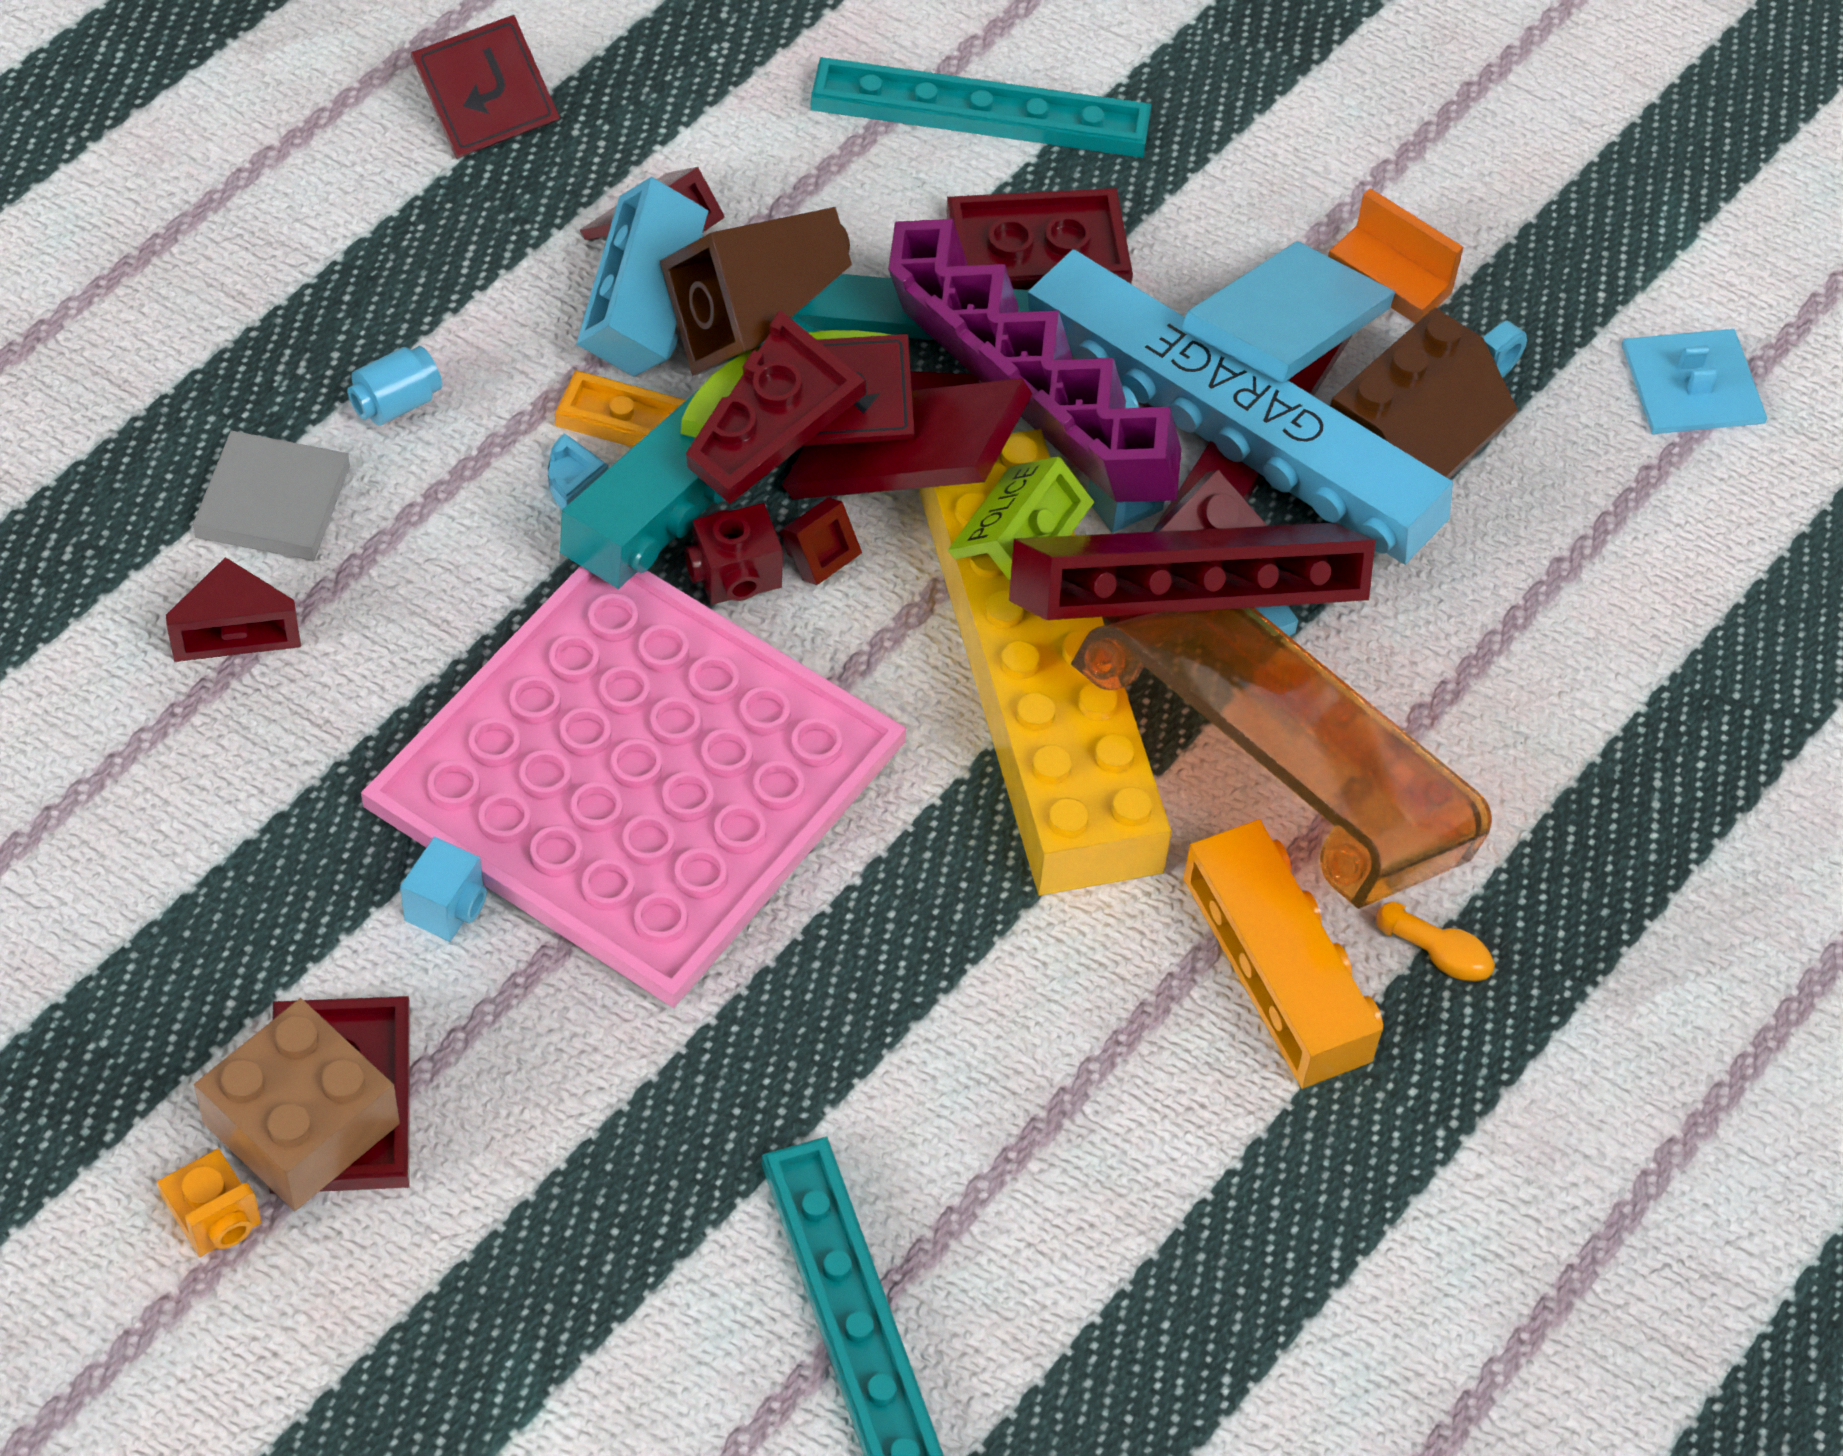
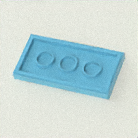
M1296 241L1188 310L1182 329L1191 336L1270 378L1284 383L1390 309L1396 291Z

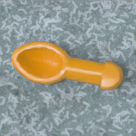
M1387 902L1377 910L1376 925L1384 934L1390 937L1392 934H1395L1427 950L1434 965L1448 976L1462 981L1476 982L1486 980L1493 974L1495 967L1493 958L1483 942L1474 935L1461 929L1438 928L1405 911L1406 906L1400 903Z

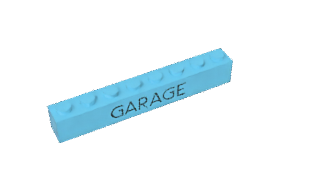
M1072 249L1028 291L1029 312L1059 310L1073 357L1076 359L1114 358L1121 385L1127 386L1133 392L1137 402L1148 403L1153 407H1170L1174 423L1180 429L1189 433L1194 432L1208 442H1214L1226 458L1233 462L1242 461L1264 476L1275 489L1281 492H1290L1312 506L1316 513L1326 521L1331 523L1337 522L1345 528L1375 539L1376 552L1381 554L1387 553L1406 565L1450 519L1453 481L1287 380L1284 383H1280L1186 333L1182 329L1185 320L1184 316L1078 251Z

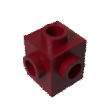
M764 503L732 511L721 510L707 517L692 520L693 546L685 547L684 549L686 566L693 584L703 583L711 605L730 600L742 601L758 593L782 588L783 549Z

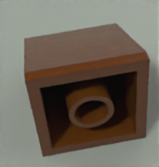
M836 207L711 232L660 260L692 376L703 374L758 347L770 334L769 325L779 310L791 318L852 265L849 255V236L844 226L840 224Z

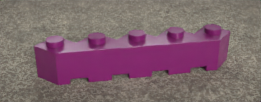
M953 219L895 222L888 270L903 312L982 383L1023 378L1031 390L1032 396L1020 417L1035 430L1041 429L1043 437L1115 502L1177 501L1182 449L1170 407L1125 408L1126 399L1114 358L1071 360L1072 353L1059 310L1018 312L1019 306L1006 265L967 266V260Z

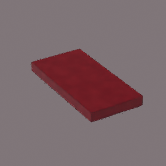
M1023 378L912 390L915 439L804 446L782 486L792 500L985 482L1028 404L1032 392Z

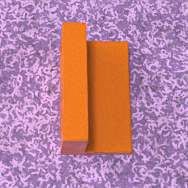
M1369 188L1363 194L1357 225L1329 250L1328 257L1396 291L1390 308L1416 324L1434 307L1437 308L1452 294L1464 247Z

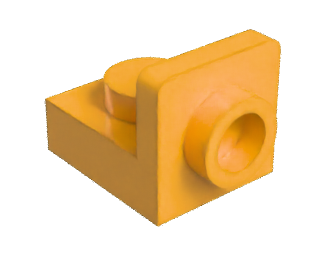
M219 1148L156 1181L161 1197L199 1258L216 1248L227 1249L240 1243L249 1235L252 1228L261 1224L255 1193L248 1183L242 1184Z

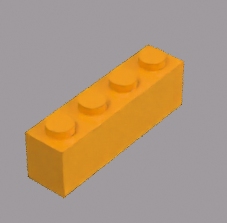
M1260 819L1191 843L1183 880L1301 1089L1372 1063L1381 1033L1383 1032V1020L1380 1010L1370 996L1363 997L1352 978V967L1346 951L1339 943L1331 942L1321 925V913L1315 898L1309 891H1302L1293 877L1291 862L1284 845L1278 839H1271Z

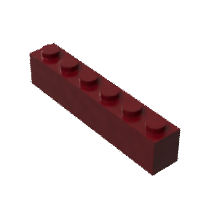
M1336 523L1015 538L1013 542L1009 601L1045 620L1367 601L1370 596L1376 540Z

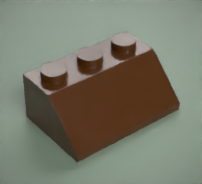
M1436 307L1332 397L1330 407L1448 479L1515 418L1518 410L1483 337Z

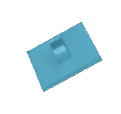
M1735 329L1623 339L1622 347L1652 434L1766 423L1767 416Z

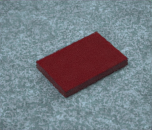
M1117 188L947 197V219H953L967 260V266L1005 264L1013 289L1029 291L1072 249L1132 285L1133 271Z
M409 996L304 1000L394 1084L400 1122L397 1127L319 1192L410 1188L411 1008ZM273 1001L272 1020L296 1001ZM269 1188L270 1194H276Z

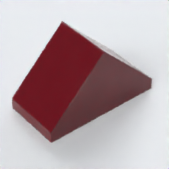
M226 557L166 614V625L174 662L301 647L295 601Z

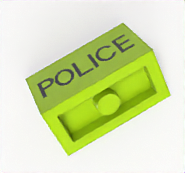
M1060 456L1010 466L947 551L954 559L988 553L1010 581L1013 542L1015 538L1070 536L1094 501Z

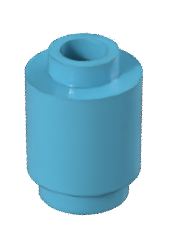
M418 346L410 350L407 347H402L353 371V385L348 387L347 392L349 400L358 416L363 420L370 418L376 425L381 426L430 402L433 397L432 393L442 389V379L433 358L425 348Z

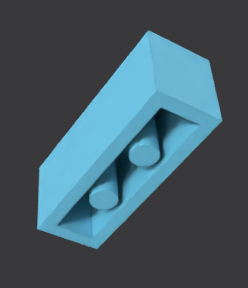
M652 176L619 196L576 345L633 377L657 364L661 365L669 359L678 340V336L674 332L677 321L660 260L704 236L702 232L709 210Z

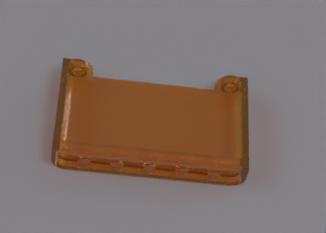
M1255 608L1156 612L1097 627L1086 636L1071 662L1073 667L1097 687L1110 691L1131 685L1145 666L1329 821L1334 828L1321 849V869L1327 882L1357 909L1470 862L1490 832L1492 824L1491 810L1485 798L1476 789Z

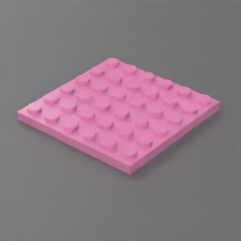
M580 566L361 792L364 808L427 848L435 836L480 857L484 886L661 1001L675 1008L902 747L906 740V727L649 571L644 573L637 572L621 588L617 589Z

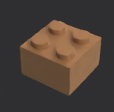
M302 998L298 999L193 1084L203 1124L294 1212L400 1124L394 1084Z

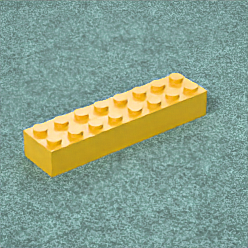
M1041 429L1011 433L985 482L919 488L920 499L1038 896L1164 874L1171 837L1168 819L1102 617L1045 620L1009 601L1010 581L988 553L954 559L947 551L1010 466L1050 458Z

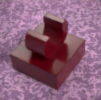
M830 497L824 499L779 532L787 555L794 558L802 580L814 585L820 584L862 554L843 502Z

